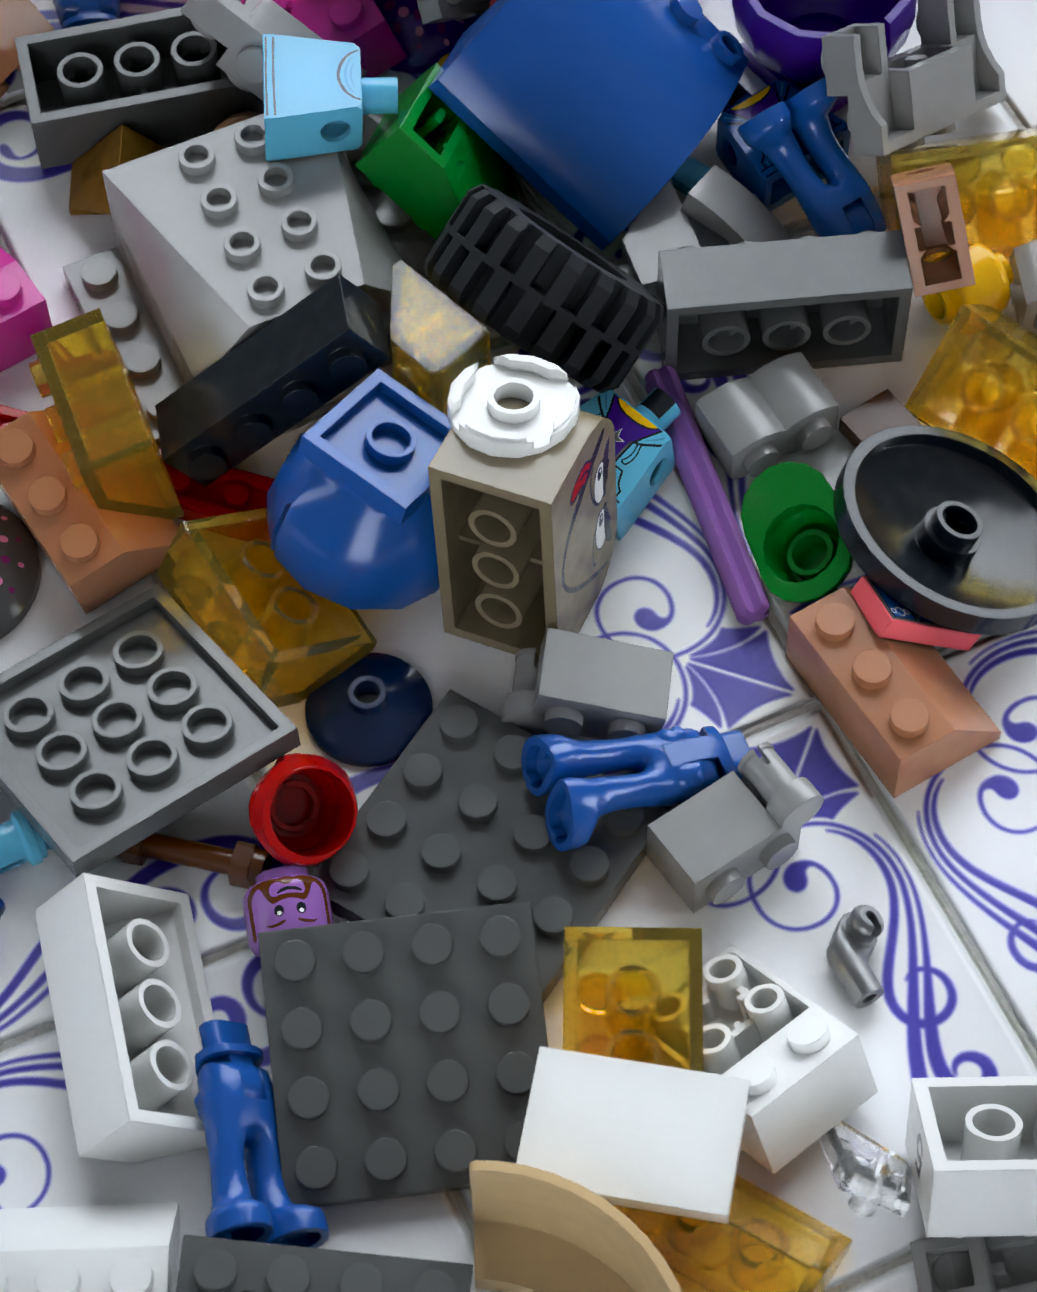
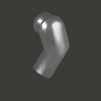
M858 905L851 912L841 917L826 950L830 967L856 1008H863L872 1004L884 993L883 987L868 964L878 941L877 937L884 929V921L881 914L869 905Z

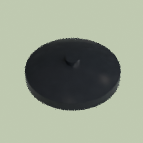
M927 425L896 426L876 432L861 442L853 451L837 478L833 506L837 527L842 540L865 574L881 590L910 611L934 623L954 630L981 635H1003L1016 633L1037 624V480L1011 458L988 444L968 435L940 427Z

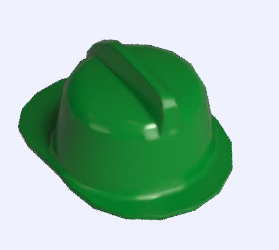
M790 461L770 466L754 478L744 495L741 520L745 537L758 566L761 578L769 591L786 602L805 603L828 596L837 591L838 587L843 584L851 572L854 558L848 551L837 527L833 506V488L821 472L806 463Z

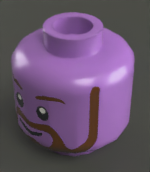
M283 866L258 874L255 878L256 884L250 887L242 898L248 945L257 957H260L259 932L334 924L329 892L324 881L309 875L307 868L302 866Z

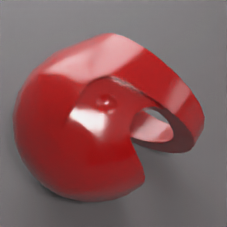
M301 753L284 755L276 760L275 765L259 779L254 787L248 803L249 821L257 839L274 859L288 866H302L305 868L315 866L334 855L350 838L356 826L358 814L355 789L346 772L338 764L322 756Z

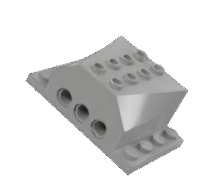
M264 113L102 171L117 247L63 266L66 283L99 351L105 348L111 349L122 360L123 372L114 382L143 442L160 448L155 405L338 274L349 280L381 305L391 358L376 369L384 368L481 331V321L452 301L446 293L439 290L425 276L424 259L436 240L426 230L417 226L412 218L386 193L370 182L368 177L355 166L358 159L349 162L346 152L341 151L278 161H266Z

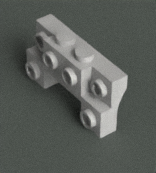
M188 0L180 10L183 15L191 20L199 33L207 38L218 40L227 47L216 63V66L227 74L230 81L236 87L246 92H252L263 101L262 34L324 40L273 0H246L244 4L238 0ZM361 67V78H364L367 71ZM363 114V144L359 147L363 151L384 114Z
M917 0L916 27L921 36V44L890 58H887L884 23H854L821 37L823 49L821 67L826 77L827 96H848L847 126L852 135L853 155L885 156L896 150L923 146L925 144V137L953 132L956 129L955 123L1007 99L1004 71L991 53L983 32L980 0Z

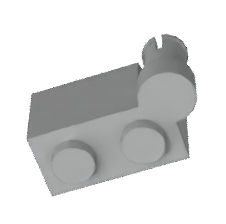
M548 627L540 646L539 660L536 668L534 667L536 648H524L515 654L516 665L512 692L508 693L504 698L501 722L513 723L533 735L548 733L566 737L582 735L602 740L657 732L665 724L674 652Z
M769 742L758 745V750L762 754L760 758L752 749L741 759L737 769L743 775L742 780L732 771L648 825L646 856L693 913L710 902L719 905L728 901L741 890L745 884V879L762 868L766 867L767 870H773L787 862L798 849L801 826L807 823L822 807L824 802L823 796L806 777L798 778Z

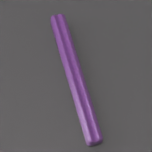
M668 365L659 369H651L645 375L647 393L649 394L655 388L663 390L676 402L681 411L680 416L664 431L672 439L676 467L737 621L743 625H750L755 621H763L769 616V600L678 374L674 368Z

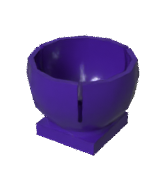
M732 0L737 31L744 40L741 46L744 55L749 59L747 67L767 86L776 80H784L802 91L825 77L821 67L822 36L854 23H884L887 58L896 55L906 43L915 20L917 0ZM838 96L830 111L835 113L848 104V96Z

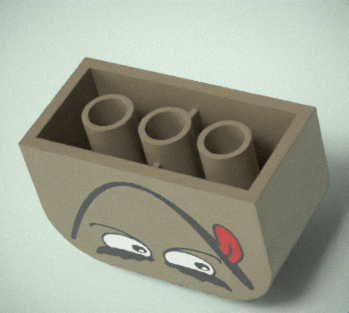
M503 398L496 402L499 406L511 410L521 409L530 404L518 398ZM580 410L577 424L563 441L543 453L521 458L495 457L473 449L451 427L428 466L444 632L514 655L524 648H536L534 661L538 662L540 646L548 627L574 633L580 632L601 591L609 569L617 531L614 425L608 418Z

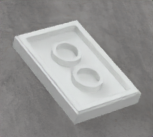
M540 1046L516 1164L555 1173L584 1186L612 1205L728 1224L751 1089V1079Z

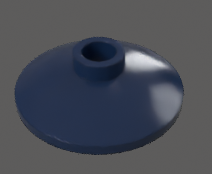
M377 652L353 654L329 665L312 683L305 702L307 727L318 747L337 761L359 767H375L395 762L433 712L431 692L423 676L406 661L392 655ZM368 694L379 696L371 703H363L357 700V698Z

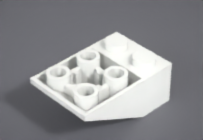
M730 945L629 1022L631 1029L664 1066L751 1079L741 1149L773 1174L878 1092L859 1035L734 945Z

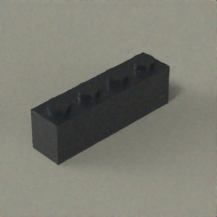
M338 274L155 405L162 460L194 481L207 487L388 361L391 355L380 303Z

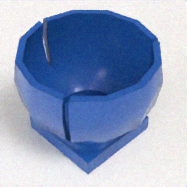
M378 368L308 431L299 435L267 492L266 516L271 551L275 550L274 557L303 589L348 609L401 610L438 591L440 585L428 466L451 428L448 416Z

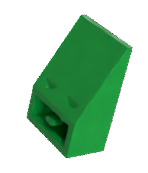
M435 63L398 95V114H384L355 165L368 177L375 187L386 193L412 218L417 226L426 230L435 240L467 191L480 184H486L520 202L502 157L428 88L441 68L438 63Z

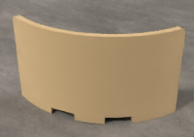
M475 1160L469 1163L474 1222L475 1289L505 1292H682L666 1260L650 1239L625 1214L601 1196L576 1182L531 1166L490 1160Z

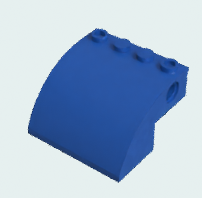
M497 0L462 34L428 88L602 251L650 203L698 146L731 98L749 59L744 55L743 48L734 35L725 30L720 31L703 15L701 5L697 0Z

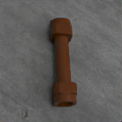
M156 832L115 857L122 859L125 863L143 866L146 859L151 858L228 875L231 886L245 889L256 884V876L270 870L272 856L265 849L259 848L257 844L237 841L235 848L230 849Z

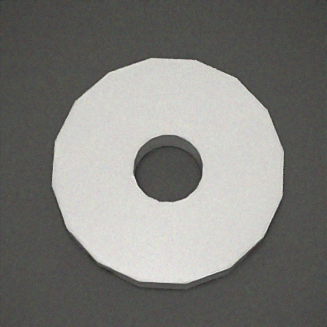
M506 354L494 357V364L478 369L477 362L465 368L452 382L447 400L448 420L453 431L469 447L490 456L521 458L543 453L565 439L577 424L580 413V394L576 385L574 388L568 382V374L558 365L536 356ZM503 398H518L530 404L521 409L511 410L499 406L496 402Z

